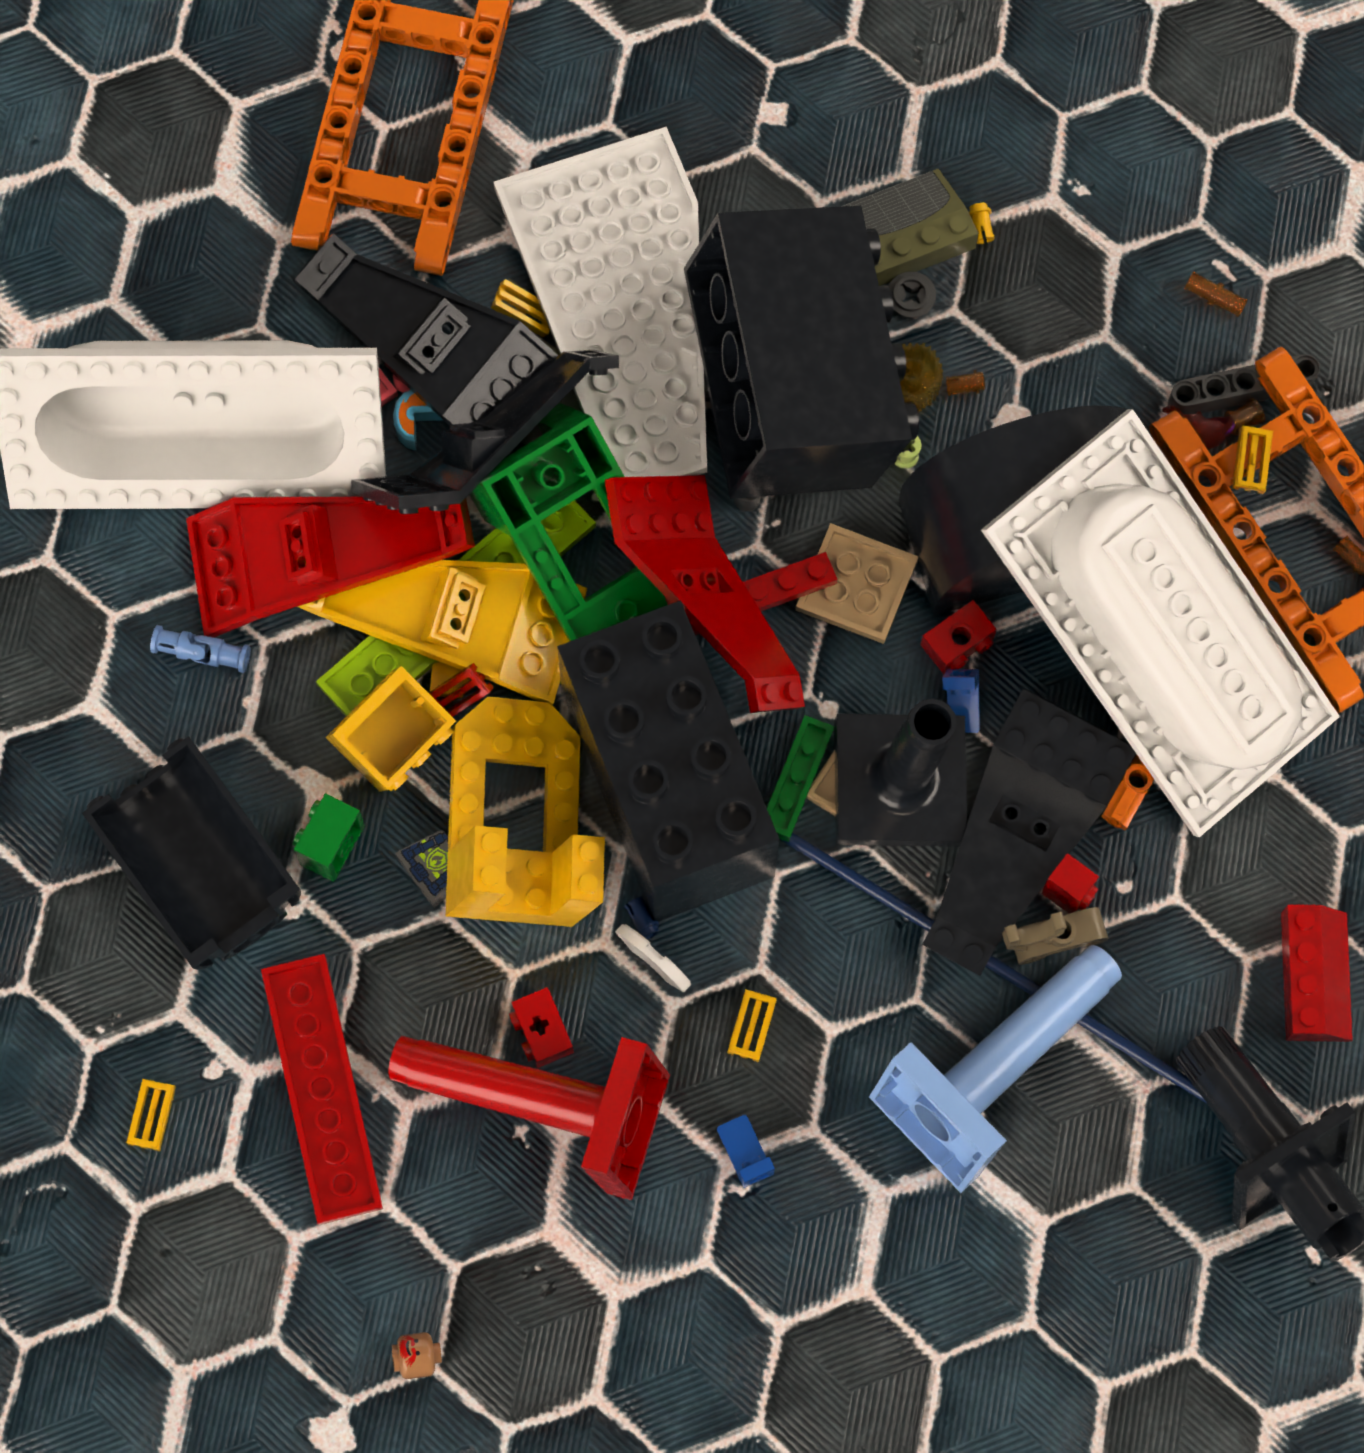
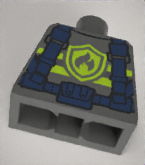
M443 830L437 831L395 853L398 861L433 908L446 898L448 836Z

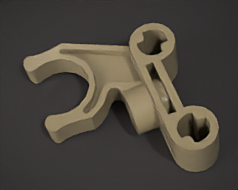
M1099 907L1088 908L1063 915L1062 912L1051 914V918L1020 928H1017L1016 924L1005 927V930L1002 932L1006 948L1015 951L1019 965L1033 963L1046 956L1070 949L1098 945L1109 939ZM1067 929L1069 933L1068 938H1057L1058 936L1064 934V930Z

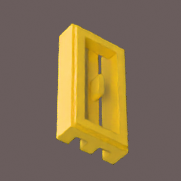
M504 279L499 285L491 308L521 321L532 332L544 338L550 329L538 298ZM501 300H504V301L508 302L509 304L515 306L516 309H514V308L508 306L507 304L501 302ZM524 314H529V315H531L532 317H534V318L538 319L539 321H541L542 324L538 323L537 321L531 319L530 317H528V316H526V315H524Z
M1244 425L1240 427L1232 489L1238 490L1243 488L1245 489L1244 491L1251 492L1254 490L1260 494L1266 492L1273 438L1272 430ZM1248 434H1251L1246 481H1244L1242 478ZM1259 436H1262L1264 439L1258 483H1255L1253 480Z
M745 989L727 1051L728 1054H736L742 1058H750L753 1061L759 1062L777 998ZM750 998L755 999L756 1002L743 1047H736ZM762 1002L769 1003L755 1052L750 1051L749 1047Z
M142 1079L126 1141L128 1145L160 1151L176 1089L175 1085ZM149 1088H154L142 1139L136 1137ZM164 1090L166 1093L154 1141H149L161 1092Z

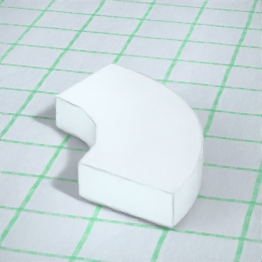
M622 924L615 931L629 949L648 963L667 983L682 992L688 989L691 981L669 958L661 956L645 937L627 924Z

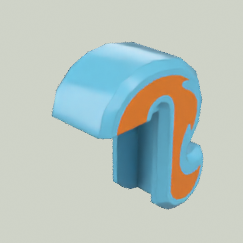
M411 390L404 392L396 401L393 413L396 435L406 448L416 450V421L444 420Z

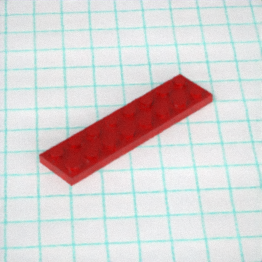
M320 954L261 969L317 1224L322 1225L382 1210L383 1204L326 955Z

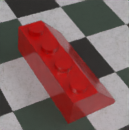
M1287 905L1281 913L1286 1041L1352 1042L1347 913L1323 905Z

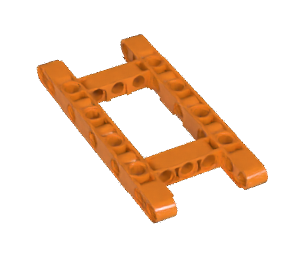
M391 0L354 1L296 215L291 238L292 246L318 251L328 239L336 205L340 203L421 220L414 247V252H416L414 270L443 276L514 0H478L474 19L391 3ZM367 16L374 17L370 20H363V18ZM482 40H490V41H491L490 43H487V44L480 43ZM380 41L466 58L464 69H460L452 100L453 112L449 124H446L438 154L439 166L435 179L432 178V181H428V184L406 180L405 176L401 175L397 178L377 174L375 170L371 169L367 172L347 168ZM351 70H359V72L355 74L348 73ZM470 93L478 94L476 97L473 98L466 97V95ZM339 123L345 124V126H343V127H341V128H334V127H333V126H335L336 124H339ZM456 147L464 148V150L460 152L451 151ZM322 178H330V179H331L330 181H328V182H326V183H320V182H318V181H319L320 179H322ZM440 202L451 203L446 207L437 206Z
M1280 346L1255 361V367L1260 376L1258 380L1282 414L1260 427L1261 429L1273 431L1270 461L1301 444L1364 538V464L1290 354ZM1174 410L1150 424L1151 436L1336 712L1341 713L1362 700L1364 693L1359 685L1361 681L1336 643L1364 626V588L1351 597L1341 600L1322 615L1313 614L1300 595L1301 589L1281 559L1277 560L1265 542L1266 536L1246 506H1241L1230 489V486L1233 485L1238 441L1216 455L1211 456L1188 419H1183L1177 411ZM1302 413L1311 415L1314 419V424L1307 423L1303 419ZM1251 434L1247 438L1243 478L1247 474ZM1259 436L1255 471L1260 468L1264 439L1262 436ZM1337 465L1346 467L1349 476L1341 475ZM1198 476L1207 477L1211 482V487L1203 486L1199 482ZM1233 529H1241L1245 533L1246 539H1238L1234 535ZM1268 581L1277 582L1281 592H1273L1268 586ZM1304 634L1312 635L1316 645H1308L1304 641Z

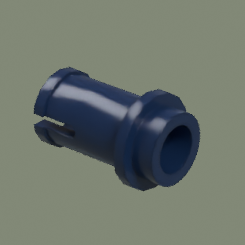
M643 897L635 898L624 906L637 929L636 931L647 940L660 932L658 929L660 924L658 921H654Z

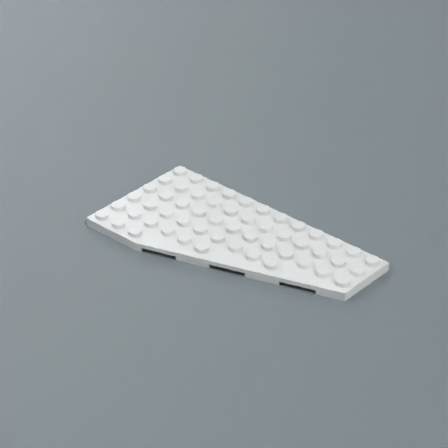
M667 127L494 181V189L559 354L565 351L593 349L619 355V368L608 369V374L589 375L588 372L573 389L582 412L592 416L624 476H696L707 473L704 367L684 273V267L699 244L698 201Z

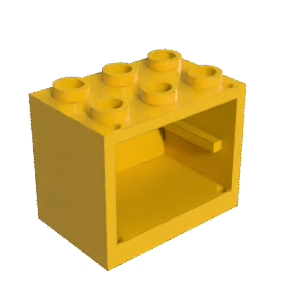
M400 666L393 669L325 738L379 792L392 791L393 789L397 790L408 779L405 772L410 767L413 769L416 766L419 767L430 757L431 753L428 749L433 744L435 746L441 745L454 732L451 726L456 720Z

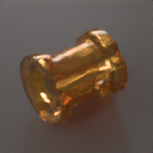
M1254 398L1248 399L1246 405L1234 411L1228 410L1224 414V419H1231L1234 422L1235 427L1231 432L1236 437L1239 436V429L1242 425L1250 427L1256 423L1260 425L1266 421L1261 405Z

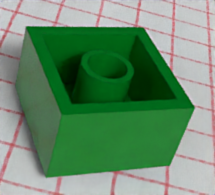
M325 793L321 801L316 800L312 805L308 815L311 819L305 829H299L293 840V846H295L294 852L301 866L335 882L365 825L360 810Z

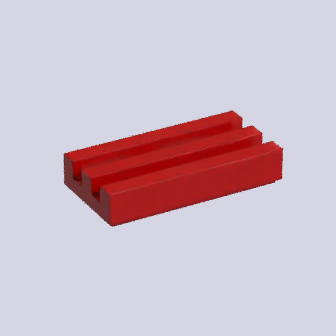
M474 663L429 692L444 708L445 705L474 686L479 688V690L446 710L452 717L490 693L494 688L490 682L486 684L484 681L486 677L482 673L478 674L476 672L478 667ZM467 677H470V681L438 701L436 699Z

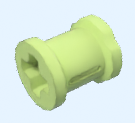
M918 436L916 439L911 440L904 448V453L901 452L894 463L897 467L909 469L917 464L919 460L918 454L922 446Z

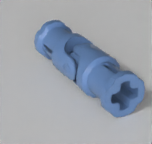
M156 625L150 643L151 653L156 654L160 651L174 654L177 659H191L194 662L213 667H219V665L237 668L240 673H245L251 652L250 645L247 644L243 645V647L225 643L224 639L203 635L196 636L188 631L177 633L164 630L160 625ZM209 650H211V657H207Z

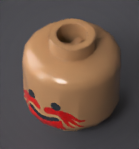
M427 1332L401 1335L397 1340V1344L392 1345L394 1372L400 1371L404 1379L432 1376L435 1371V1364L442 1363L440 1343H433L431 1335Z

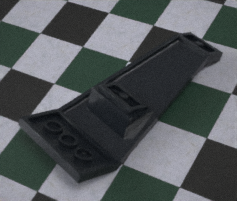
M593 349L562 352L476 422L450 425V430L442 431V449L414 472L406 475L351 480L352 493L363 496L365 501H375L376 505H387V509H399L400 514L418 513V508L429 507L431 511H444L449 509L448 505L460 504L588 372L589 375L608 374V369L619 368V355Z

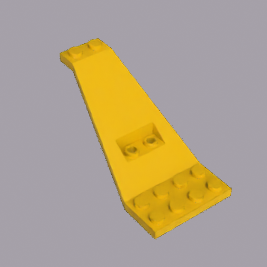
M440 560L298 606L317 616L460 670L474 663L478 667L476 672L478 674L482 673L486 680L533 700L549 702L551 704H554L560 684L557 646L570 642L525 563ZM576 584L583 598H585L587 588ZM459 592L465 595V601L460 599ZM451 620L456 623V630L451 627Z

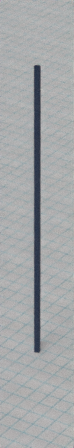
M792 833L789 842L780 839L929 932L935 920L796 834ZM992 955L985 966L1030 995H1033L1042 987ZM1087 1014L1077 1022L1083 1028L1205 1102L1187 1076Z

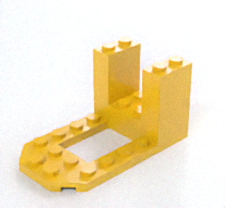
M488 696L452 728L454 732L452 733L445 917L573 927L603 903L605 837L578 835L580 735L549 702ZM486 762L545 768L543 852L508 849V828L484 826Z

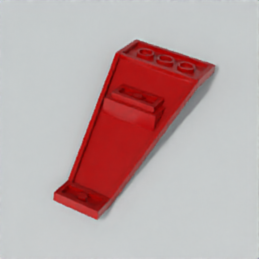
M705 475L612 477L606 479L605 486L615 544L665 596L668 605L681 600L693 627L745 680L750 713L792 710L805 707L800 674L715 538Z
M363 496L233 497L186 518L204 636L215 638L258 619L437 562L475 547L467 499L465 498L460 504L448 505L449 509L444 511H431L429 507L418 508V513L400 514L399 509H387V505H376L375 501H365Z

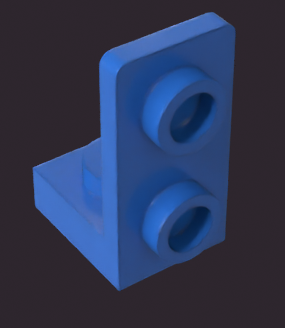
M947 669L942 677L943 690H947V704L954 711L955 715L965 716V733H978L980 731L979 669Z
M742 1115L717 1127V1132L743 1188L774 1175V1165L770 1157L766 1158L746 1115Z

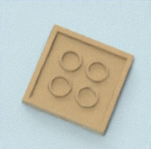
M830 523L818 554L827 553L838 579L837 584L800 597L796 605V611L884 644L919 556Z

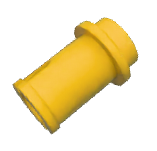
M984 202L971 205L969 207V214L979 233L977 244H984L983 231H985L987 243L992 242L995 239L990 220L992 209Z

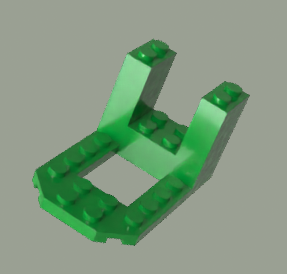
M562 403L556 405L537 424L543 435L504 458L469 495L484 521L511 537L568 640L573 641L667 606L668 604L665 596L637 566L585 599L580 593L543 527L541 520L593 489L611 521L605 480L612 477L625 476L592 416Z

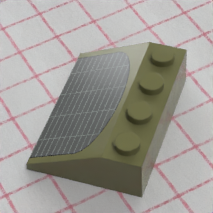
M939 169L843 205H861L866 229L874 228L878 232L881 255L875 270L879 286L891 282L893 278L901 273L917 272L976 248L979 233L967 208Z

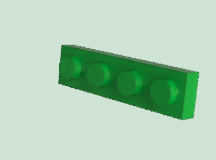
M806 715L802 720L767 807L778 837L787 842L791 838L835 727Z

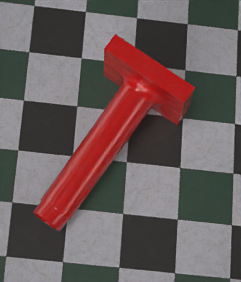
M401 1036L397 1040L388 1068L390 1080L407 1084L408 1087L590 1137L581 1167L607 1194L631 1201L670 1078L669 1072L648 1044L621 1037L606 1087L406 1036Z

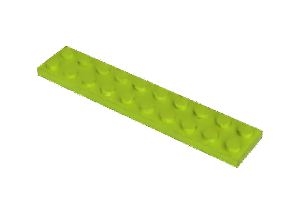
M575 500L541 520L560 557L596 527V522ZM497 528L458 560L525 563L511 537ZM459 592L460 599L465 601V595ZM451 620L450 625L456 630V623ZM369 635L316 681V684L339 710L347 716L393 669L402 666L417 681L432 668L435 662L439 661Z

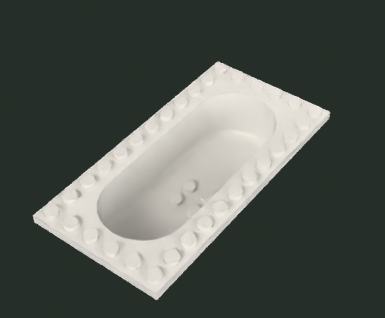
M288 340L93 341L73 345L68 348L0 349V451L10 509L211 508L233 497L360 496L352 493L351 480L386 476L377 348H316L313 345Z
M1127 409L981 529L1193 836H1202L1340 717L1133 409Z

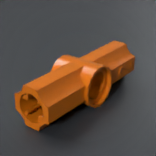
M1137 754L1101 816L1108 824L1117 829L1127 830L1154 781V778ZM1129 777H1140L1144 781L1145 786L1142 788L1132 786L1129 782Z

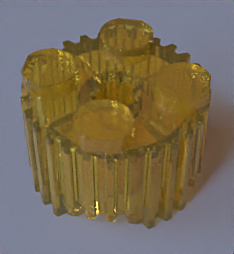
M909 343L908 346L902 344L906 356V373L904 379L900 381L904 402H913L919 413L922 408L926 409L927 405L931 406L932 401L935 402L936 397L939 395L943 379L942 363H939V357L936 358V350L931 351V346L925 347V343L921 345L916 343L915 346H912V343Z

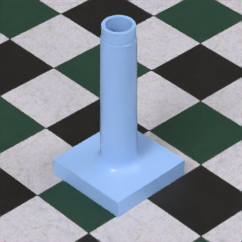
M1096 945L1088 946L1081 954L1074 957L947 1073L943 1075L910 1042L891 1060L869 1098L953 1186L962 1193L980 1176L1007 1141L981 1113L1109 993V990L1122 977L1119 966L1102 948Z

